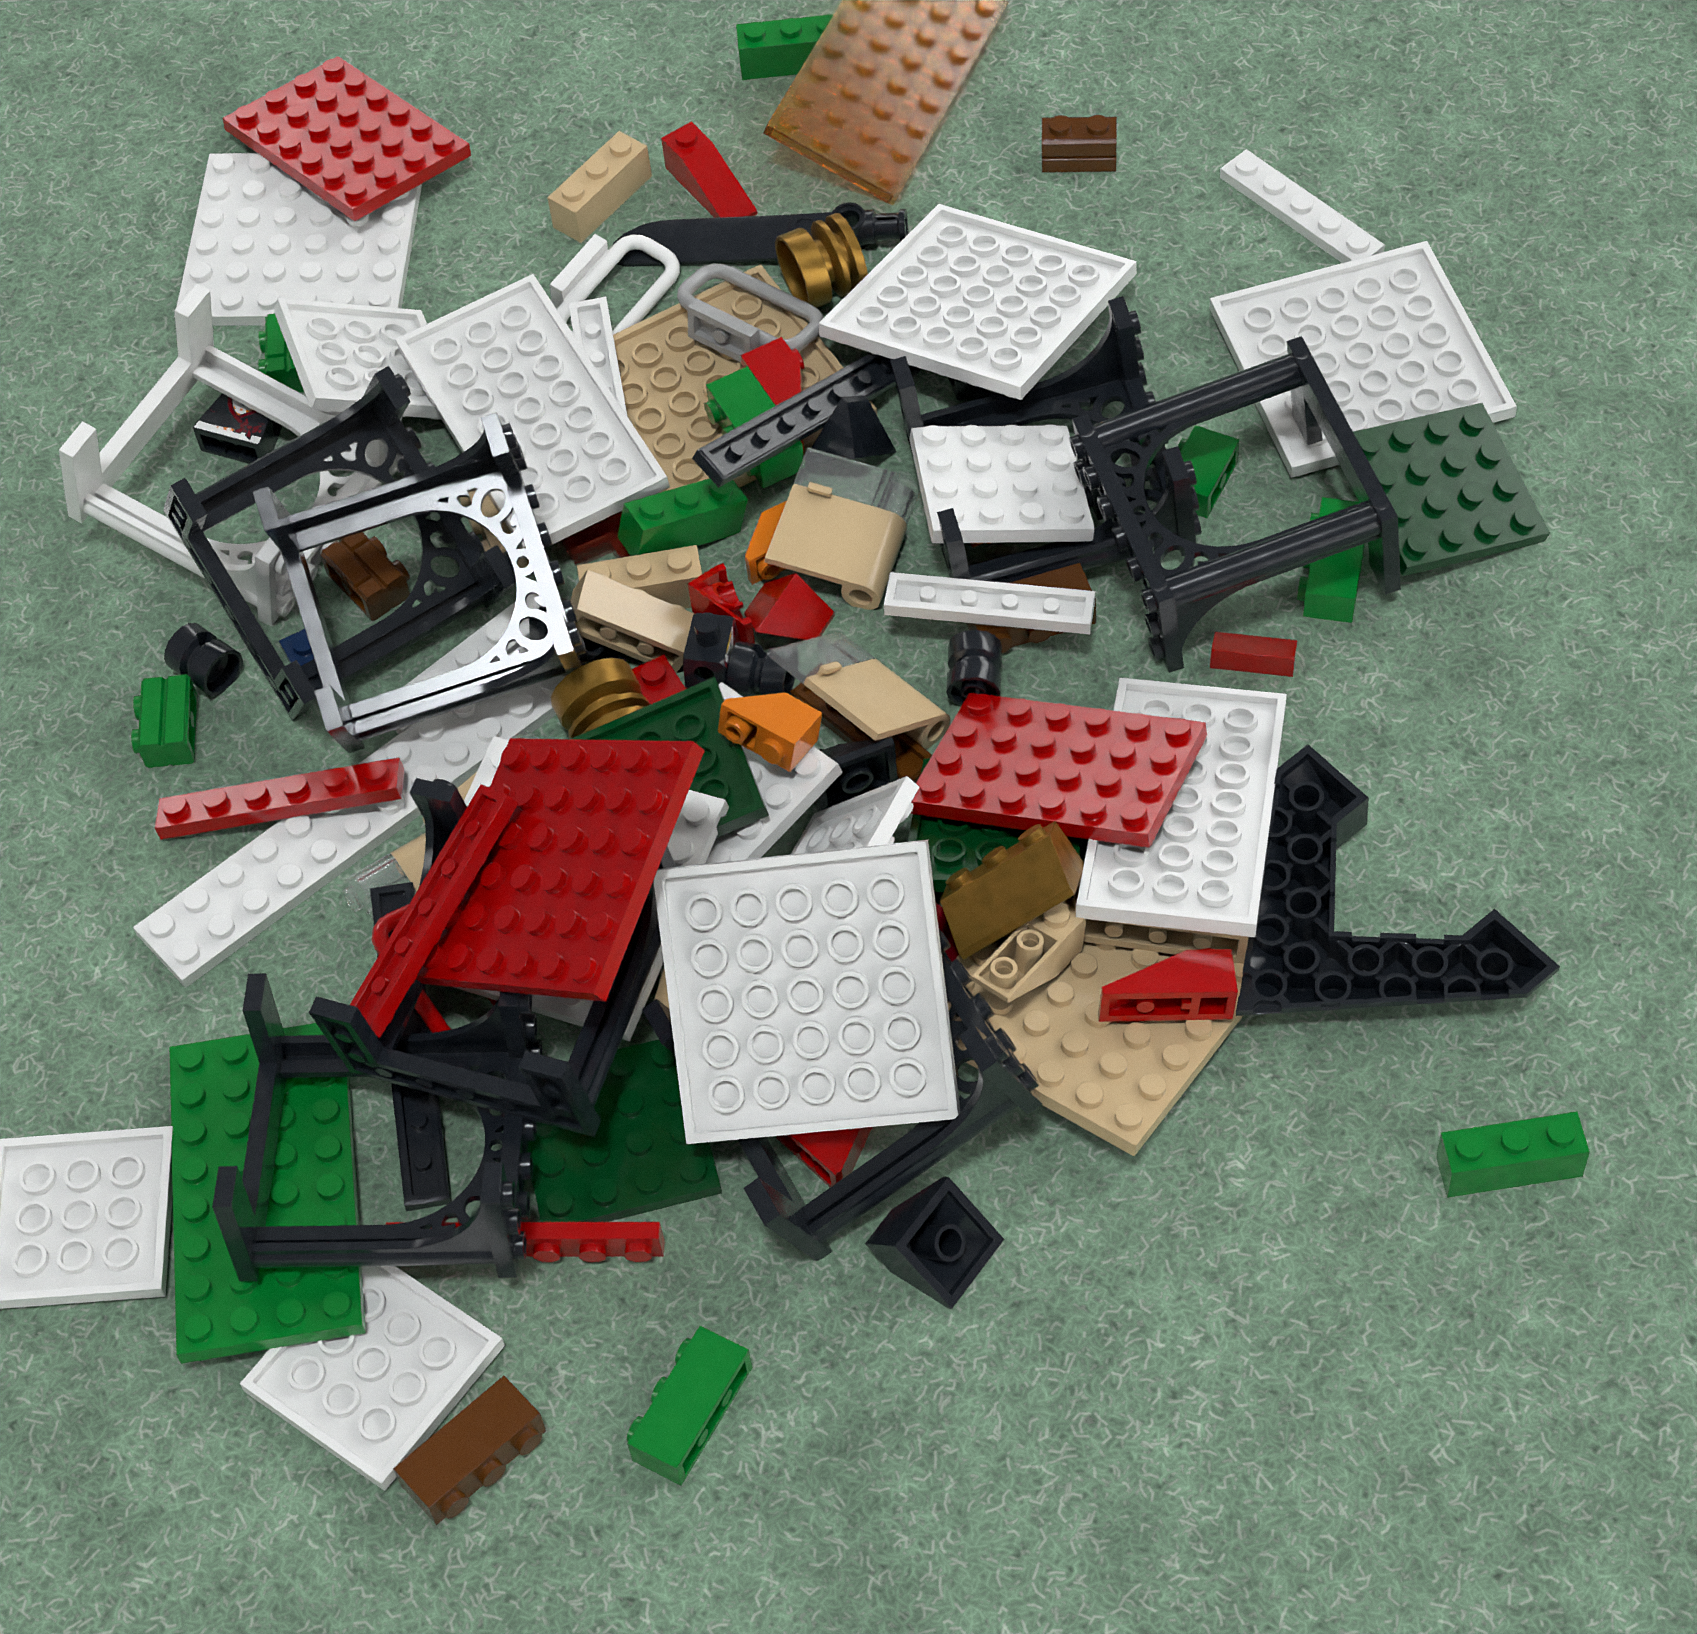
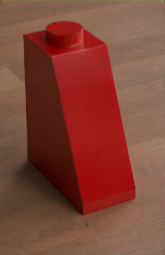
M872 1127L776 1136V1138L825 1184L832 1187L853 1172Z

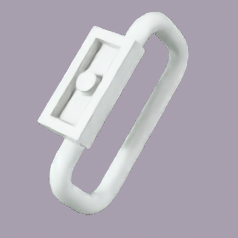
M594 234L550 284L551 301L566 323L570 318L568 303L584 301L627 252L641 250L662 262L665 266V271L612 331L614 335L641 322L675 283L680 274V264L676 255L668 248L643 235L622 237L608 250L607 241Z

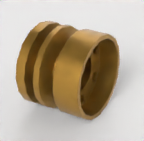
M840 213L827 216L825 222L822 220L813 222L811 236L804 228H797L776 238L775 248L779 267L792 296L816 308L831 302L832 289L839 296L845 297L850 293L851 289L853 290L868 275L859 242L852 228Z
M618 658L600 659L579 667L568 674L555 687L551 695V705L562 726L569 731V739L650 705L648 699L641 694V686L630 665L623 659Z

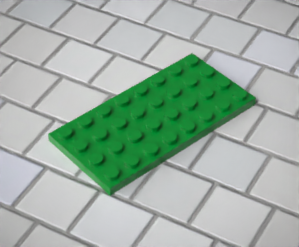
M316 1023L283 1028L285 1036L324 1035ZM250 1034L169 1047L171 1126H173L172 1184L176 1355L180 1363L366 1333L362 1266L259 1268L258 1281H239L212 1205L218 1166H238L241 1178L243 1176L259 1061ZM350 1077L286 1078L266 1226L359 1225Z

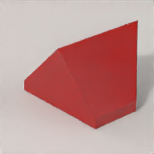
M724 563L714 566L688 583L692 613L708 612L731 616L735 618L740 640L755 644L752 621L749 616L743 618L739 610L744 606L736 595L733 582H728Z
M797 573L764 583L744 612L745 617H750L755 632L808 640L809 643L815 645L834 618L835 613Z

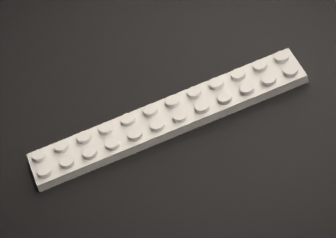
M521 646L517 648L520 650V654L529 651ZM557 676L414 723L359 763L363 764L399 757L404 767L402 799L280 820L135 925L133 928L136 935L180 983L187 988L420 816L421 813L409 793L416 778L429 781L443 779L458 788L478 771L493 736L508 740L510 738L524 739L553 718L556 713L551 705V695L555 687L566 676Z

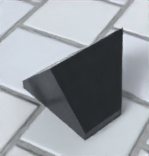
M864 395L842 397L806 455L804 462L808 465L844 461L896 453V449L870 401Z

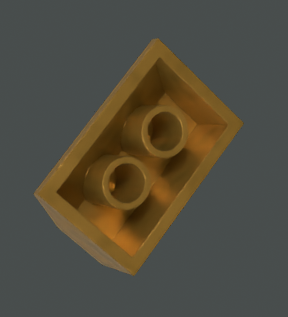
M1056 821L1044 828L1040 824L1029 828L1018 838L1019 843L1007 850L1004 846L992 850L982 859V865L972 871H969L968 868H963L946 880L947 886L940 902L958 953L963 960L1075 895L1084 862Z

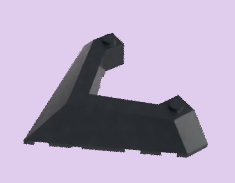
M1309 744L1276 769L1256 936L1249 937L1236 1016L1527 998L1559 971L1560 966L1495 908L1463 935H1444V939L1416 938V934L1380 933V937L1352 936V932L1334 931L1336 849L1367 825L1369 797Z

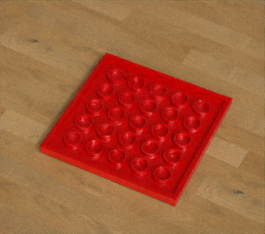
M510 738L507 747L501 754V761L489 788L508 795L519 804L511 815L508 825L503 829L488 854L486 862L469 886L463 901L456 908L443 930L440 940L427 957L416 980L429 985L606 1002L705 750L693 741Z

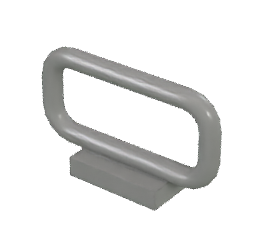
M709 264L699 268L678 288L677 299L680 305L688 311V337L741 362L740 355L778 338L693 297V293L707 281L712 279L725 280L809 321V324L796 336L784 339L791 350L796 348L798 351H801L819 336L818 323L824 318L822 313L813 305L725 264Z

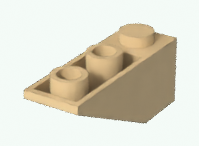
M1061 902L1017 928L972 975L971 979L1004 1001L1011 1002L1057 977L1083 949L1086 919L1076 917V909L1065 902Z

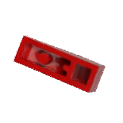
M692 121L661 138L666 169L714 218L755 216L758 214L756 207L713 142Z
M783 337L740 355L742 368L749 367L775 406L803 391L801 371L805 370L803 359L796 348L790 349ZM803 439L801 440V443L803 446V454L805 455V442Z
M1203 948L1200 950H1185L1102 986L1098 1021L1233 1019L1238 988L1232 949Z

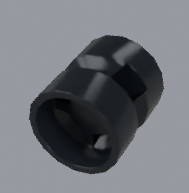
M188 623L179 628L168 641L164 653V660L168 667L180 675L186 674L191 677L193 684L210 696L222 694L236 681L242 669L243 659L241 653L224 641L217 639L214 634L197 623Z
M966 630L957 633L950 639L948 644V666L950 670L947 673L946 693L953 703L962 706L969 693L1000 696L1002 645L995 635L987 631Z
M738 641L730 655L727 686L745 697L753 696L756 692H759L760 695L788 693L791 695L790 691L793 689L797 670L796 652L777 647H771L767 652H764L760 644Z

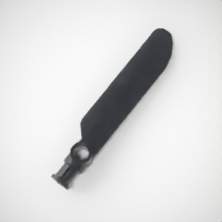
M848 202L837 206L832 212L660 220L640 225L624 233L613 242V245L622 237L643 235L673 252L680 265L778 261L775 241L778 236L797 228H804L811 236L812 223L817 220L825 222L826 217L834 213H840L846 219L859 242L861 250L865 249L867 245H875L877 240L899 239L901 242L908 235V216L906 209H900L898 213L876 214L874 209L864 210L860 205ZM641 250L627 252L617 263L625 267L664 265Z

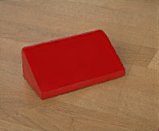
M1215 632L1211 648L1210 668L1293 677L1297 640Z

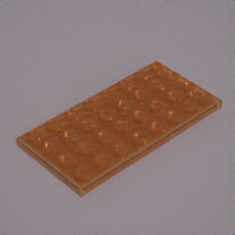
M842 0L766 125L763 134L884 202L894 205L1009 2L1006 0Z

